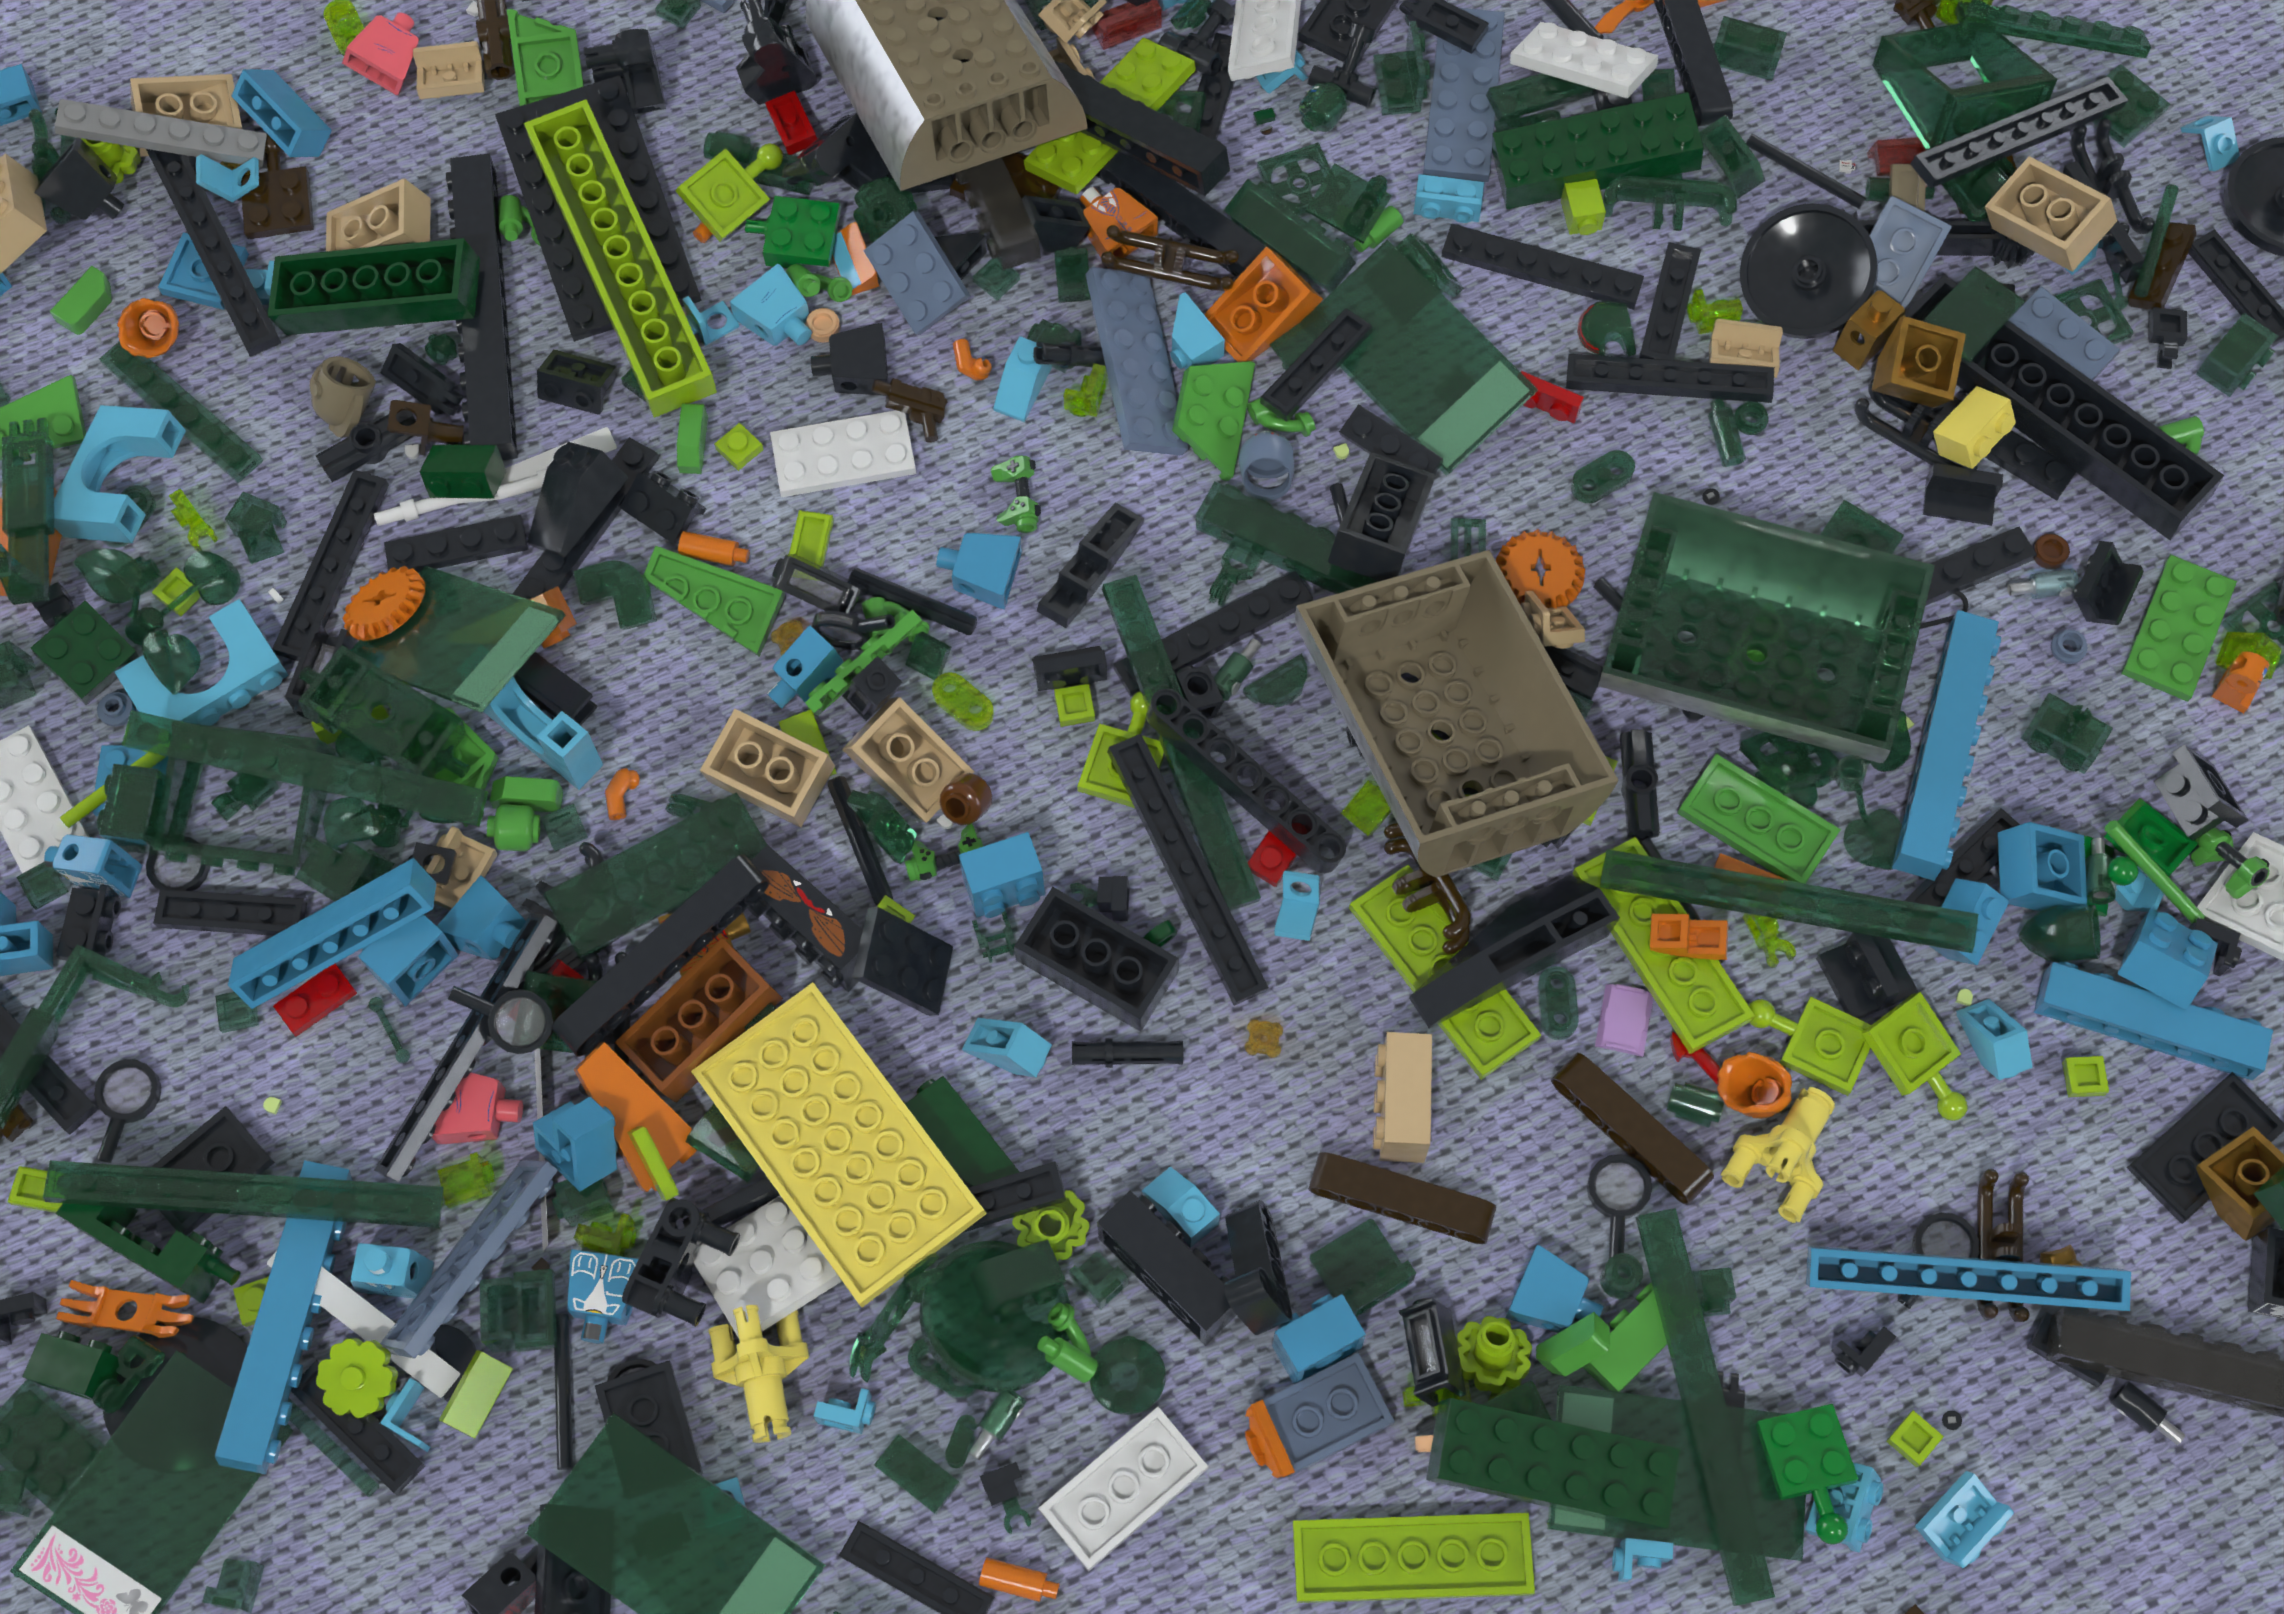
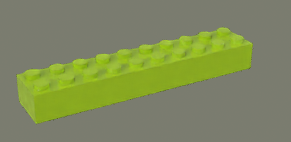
M587 99L525 122L524 125L533 150L653 417L655 418L678 409L682 403L690 404L717 393L710 368Z

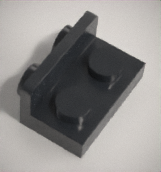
M553 349L537 370V396L541 400L600 415L603 411V395L617 377V366Z
M101 884L99 890L72 888L56 957L60 960L104 963L105 954L111 951L113 945V934L111 932L113 920L118 918L121 911L119 895L109 885Z

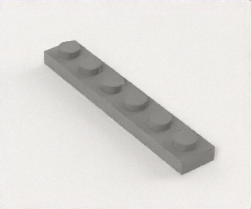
M60 99L55 122V134L193 157L202 154L212 160L241 165L255 157L259 159V167L263 168L267 133Z

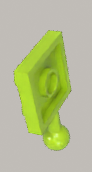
M764 144L757 152V159L744 169L725 148L678 186L675 192L717 240L721 242L770 201V198L753 179L765 169H777L783 162V152L775 144Z
M1139 691L1132 696L1130 709L1133 716L1127 731L1099 723L1077 785L1078 792L1135 808L1107 751L1110 746L1142 733L1147 719V709L1154 694L1149 691ZM1142 736L1160 770L1167 750V743Z
M1914 993L1861 1034L1902 1096L1911 1094L1927 1081L1938 1097L1937 1109L1939 1114L1950 1121L1959 1120L1967 1112V1101L1962 1094L1950 1090L1939 1071L1961 1055V1053L1922 993Z
M1811 996L1804 1007L1798 1023L1777 1014L1774 1006L1767 1000L1756 999L1748 1005L1755 1015L1754 1019L1750 1022L1753 1027L1766 1028L1770 1026L1791 1036L1779 1062L1780 1064L1846 1096L1851 1093L1870 1051V1046L1861 1033L1869 1028L1871 1024Z

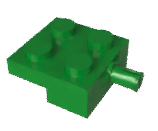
M774 196L771 214L767 220L747 219L745 232L765 234L762 253L766 266L774 267L776 264H779L782 268H788L793 264H808L830 267L841 214L840 203Z

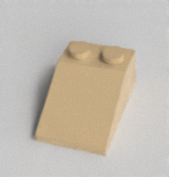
M232 74L130 78L132 111L242 129L238 103L231 96L235 88ZM139 148L140 157L149 156L146 149Z
M404 178L327 212L326 251L430 241L431 198Z
M900 697L889 699L842 748L866 774L925 823L941 808L939 800L944 787L961 774H973L975 772Z

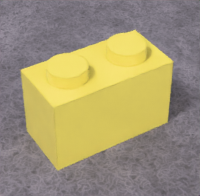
M1976 386L1933 431L1939 455L1973 469L2015 425L2016 421L2011 401L2006 397Z

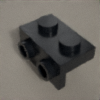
M659 471L638 473L620 509L672 544H679L682 532L687 531L694 516L703 515L707 508L698 503L699 497L683 488L679 490L671 485L672 479Z
M2099 541L2094 554L2088 559L2087 569L2081 582L2077 583L2075 587L2074 599L2086 622L2119 625L2143 575L2144 570L2141 565L2125 564L2122 562L2113 542Z
M1100 646L1035 656L1032 659L1038 691L1054 690L1107 680L1105 652Z

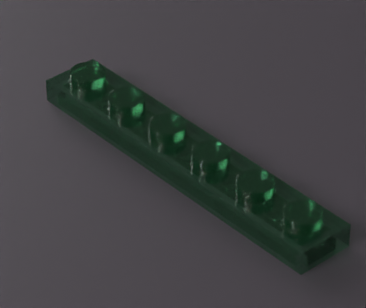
M1959 0L1955 9V15L1961 28L2140 58H2147L2151 49L2144 31L2135 26L2115 27L2105 21H2095L2092 23L2081 21L2079 18L2070 15L2062 18L2051 16L2040 10H2035L2032 13L2020 11L2018 8L2010 5H2003L2002 7L1990 6L1980 0H1972L1971 2Z
M120 341L99 358L103 366L152 409L169 410L186 430L184 437L237 483L241 482L263 462L261 456L149 358L131 355L121 347Z

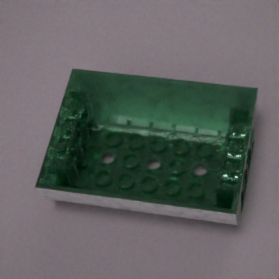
M1654 492L1598 687L1883 763L1891 751L1935 565ZM1683 631L1690 632L1695 636L1696 641L1693 643L1682 642L1677 634ZM1758 650L1764 654L1765 660L1761 662L1752 661L1747 656V652ZM1822 668L1829 669L1835 675V679L1830 681L1823 680L1817 675L1816 671Z

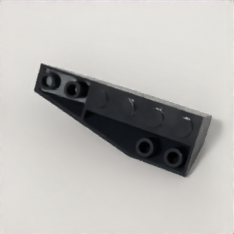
M1568 875L1511 904L1411 994L1409 999L1428 1028H1431L1608 937L1620 917L1600 888Z

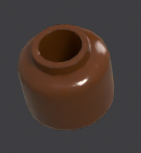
M967 773L959 775L944 787L940 794L939 803L942 812L951 822L958 825H970L989 810L992 805L993 796L991 788L984 779L978 775Z

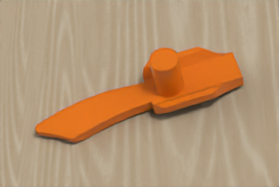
M1625 0L1606 13L1597 23L1595 29L1601 34H1611L1630 13L1645 10L1654 3V0Z

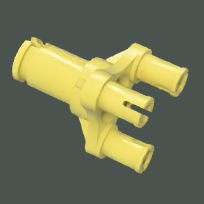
M1809 1087L1806 1090L1802 1088L1781 1125L1773 1127L1768 1134L1756 1136L1744 1134L1739 1136L1733 1146L1734 1154L1721 1172L1722 1180L1732 1187L1741 1188L1754 1164L1759 1163L1765 1166L1769 1177L1772 1178L1776 1172L1779 1174L1776 1181L1781 1183L1789 1181L1792 1187L1783 1204L1778 1209L1779 1214L1789 1222H1800L1811 1199L1817 1198L1824 1186L1823 1181L1815 1171L1812 1158L1816 1153L1814 1143L1828 1121L1829 1115L1832 1114L1835 1108L1832 1098L1820 1089Z
M746 1305L748 1322L743 1307L733 1310L740 1342L736 1347L731 1325L722 1324L708 1329L714 1355V1362L711 1363L715 1379L744 1388L750 1428L754 1429V1434L752 1435L753 1442L765 1443L771 1442L768 1431V1424L772 1422L774 1435H777L778 1440L791 1435V1428L787 1427L789 1417L782 1379L808 1359L809 1352L807 1343L802 1340L798 1310L776 1323L780 1346H773L768 1344L767 1339L762 1336L758 1305Z

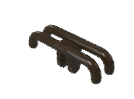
M1111 225L1107 228V236L1115 242L1155 251L1154 264L1115 256L1111 252H1104L1101 256V261L1109 268L1215 291H1227L1233 286V280L1229 276L1220 278L1184 271L1183 266L1185 257L1211 263L1232 265L1239 259V254L1235 250L1220 251L1119 229L1116 225Z
M1398 823L1390 824L1384 829V835L1388 839L1405 837ZM1398 838L1385 843L1384 850L1387 854L1408 853L1413 857L1419 870L1406 874L1404 877L1401 876L1392 886L1395 894H1398V896L1422 889L1405 898L1402 903L1405 911L1408 913L1416 912L1439 902L1451 924L1444 927L1442 932L1443 936L1449 939L1442 945V950L1447 955L1460 951L1469 941L1471 914L1450 875L1446 874L1436 878L1424 872L1405 838Z
M1987 1169L1981 1176L1978 1187L1977 1236L1979 1239V1255L1977 1258L2023 1262V1199L2025 1188L2029 1183V1176L2025 1172H2018L2014 1175L2008 1193V1223H2000L1993 1229V1192L1999 1175L1996 1170ZM1977 1300L1978 1311L1984 1319H1993L1998 1315V1307L1993 1304V1301ZM2008 1302L2009 1314L2015 1322H2025L2028 1320L2030 1314L2029 1310L2024 1307V1303Z

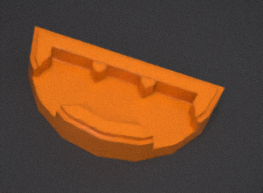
M1263 1399L1251 1404L1246 1410L1245 1417H1249L1250 1429L1245 1431V1437L1254 1459L1259 1466L1266 1465L1273 1471L1271 1475L1276 1478L1295 1473Z

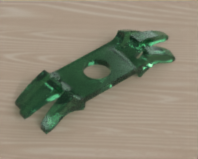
M932 1253L904 1274V1280L872 1326L866 1332H858L850 1356L849 1374L851 1377L854 1378L859 1367L861 1378L868 1383L873 1361L887 1351L884 1344L914 1302H922L925 1287L945 1274L940 1268L925 1271L939 1258L937 1253ZM897 1306L893 1318L888 1322L892 1310Z

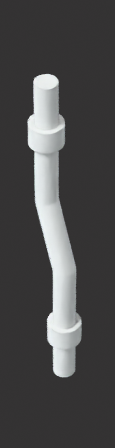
M547 469L537 471L535 476L500 485L494 499L429 497L415 502L413 499L400 502L398 507L376 512L374 517L377 526H382L403 519L406 522L419 519L420 514L456 504L509 498L542 488Z

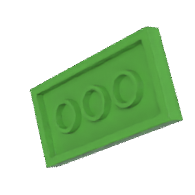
M2170 554L2165 562L2121 674L2188 702L2194 694L2237 581Z
M1718 754L1714 756L1677 812L1680 816L1769 871L1787 879L1789 883L1800 890L1803 889L1841 830Z

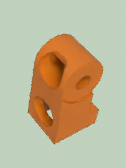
M2241 652L2225 670L2211 697L2244 714L2269 669L2268 661L2256 653Z

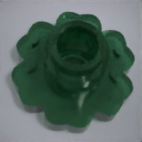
M885 176L876 179L874 182L870 181L863 184L854 197L858 208L855 209L853 217L858 224L860 232L869 233L872 243L912 211L917 212V205L914 202L912 193L907 190L900 191L895 180Z

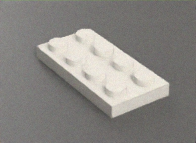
M1236 0L1228 63V73L1231 81L1251 79L1258 75L1283 72L1294 68L1301 0Z
M1540 22L1511 52L1510 64L1624 98L1630 97L1654 71L1658 63V55L1646 52L1644 49L1631 48L1617 44L1610 39H1600L1587 35L1585 32L1572 31L1549 22Z
M894 410L770 432L781 497L916 474L906 414Z
M28 725L0 740V831L22 874L25 877H29L47 867L44 862L46 850L50 846L59 847L65 835L90 836L81 820L68 828L59 818L74 806L34 730Z
M1157 1407L1042 1504L1038 1510L1084 1567L1090 1571L1208 1469V1465L1162 1410Z

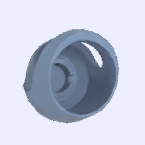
M1263 431L1254 434L1242 445L1239 452V467L1246 491L1251 496L1264 501L1276 500L1284 496L1291 487L1295 472L1293 446L1286 438L1275 432ZM1247 472L1257 478H1278L1288 472V477L1277 488L1262 489L1250 482Z

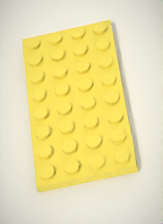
M813 982L691 1071L861 1307H864L986 1215L985 1210Z

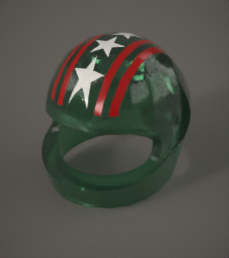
M1608 300L1599 301L1583 311L1577 323V335L1581 345L1593 355L1605 356L1606 343L1616 341L1620 344L1627 357L1636 355L1635 341L1626 303Z

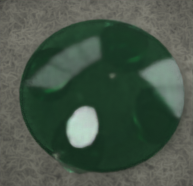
M1124 1336L1106 1344L1094 1357L1098 1362V1366L1094 1376L1089 1380L1090 1387L1097 1401L1107 1410L1121 1415L1138 1414L1150 1408L1160 1398L1166 1382L1165 1365L1157 1350L1147 1342L1136 1339L1133 1336Z

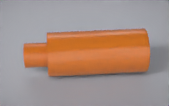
M687 531L682 532L678 544V554L734 566L736 561L747 563L750 556V550L739 548L737 541Z
M986 1557L979 1580V1586L1038 1602L1041 1601L1042 1596L1056 1600L1060 1587L1059 1583L1047 1580V1573Z

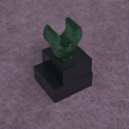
M59 582L29 595L34 608L40 613L43 621L50 628L56 626L75 609L68 592Z
M1128 876L1099 877L1098 891L1087 888L1080 883L1070 885L1072 893H1081L1083 895L1082 900L1079 901L1088 907L1098 905L1099 912L1112 913L1114 921H1128L1130 894Z
M1017 1462L981 1475L980 1479L992 1509L1000 1505L1004 1507L1006 1513L1004 1527L1009 1535L1013 1534L1010 1521L1014 1516H1022L1026 1526L1031 1527L1029 1514L1020 1508L1017 1500L1020 1496L1015 1483L1023 1480Z

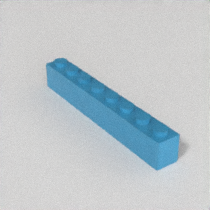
M1957 610L1948 626L1892 869L1935 881L1942 869L1947 870L1949 868L1953 849L1948 848L1950 838H1955L1961 820L1959 817H1955L1957 807H1962L1967 794V787L1962 786L1964 776H1969L1974 763V756L1969 755L1970 748L1977 744L1981 732V726L1976 725L1978 715H1983L1988 701V696L1983 695L1984 686L1990 685L1995 666L1989 664L1991 656H1996L2001 643V636L1996 635L1999 621Z
M304 1160L215 1453V1458L220 1466L267 1474L269 1463L275 1464L281 1448V1440H277L281 1425L286 1426L290 1419L292 1402H288L292 1387L298 1388L302 1378L303 1365L299 1364L302 1351H308L312 1344L314 1328L310 1327L313 1314H319L322 1309L319 1305L322 1295L314 1294L321 1266L332 1274L336 1255L331 1254L335 1241L342 1240L346 1227V1219L342 1218L346 1205H352L356 1193L357 1184L352 1183L349 1169Z
M1808 1246L1806 1285L1815 1288L2130 1311L2131 1271L2116 1268Z

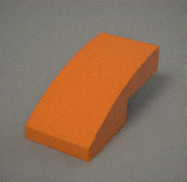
M1652 914L1650 950L1681 957L1727 960L1728 921L1690 920L1689 914Z

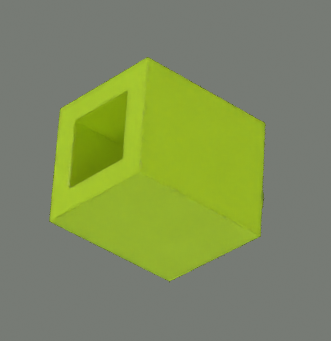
M1597 179L1564 184L1561 205L1569 235L1578 233L1590 235L1598 230H1602L1606 211Z

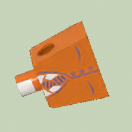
M1090 187L1081 195L1080 201L1086 207L1083 213L1090 226L1086 235L1100 257L1104 252H1111L1115 256L1125 258L1139 248L1111 240L1107 236V228L1111 225H1116L1119 229L1152 237L1158 235V217L1121 188H1114L1102 196L1095 187Z

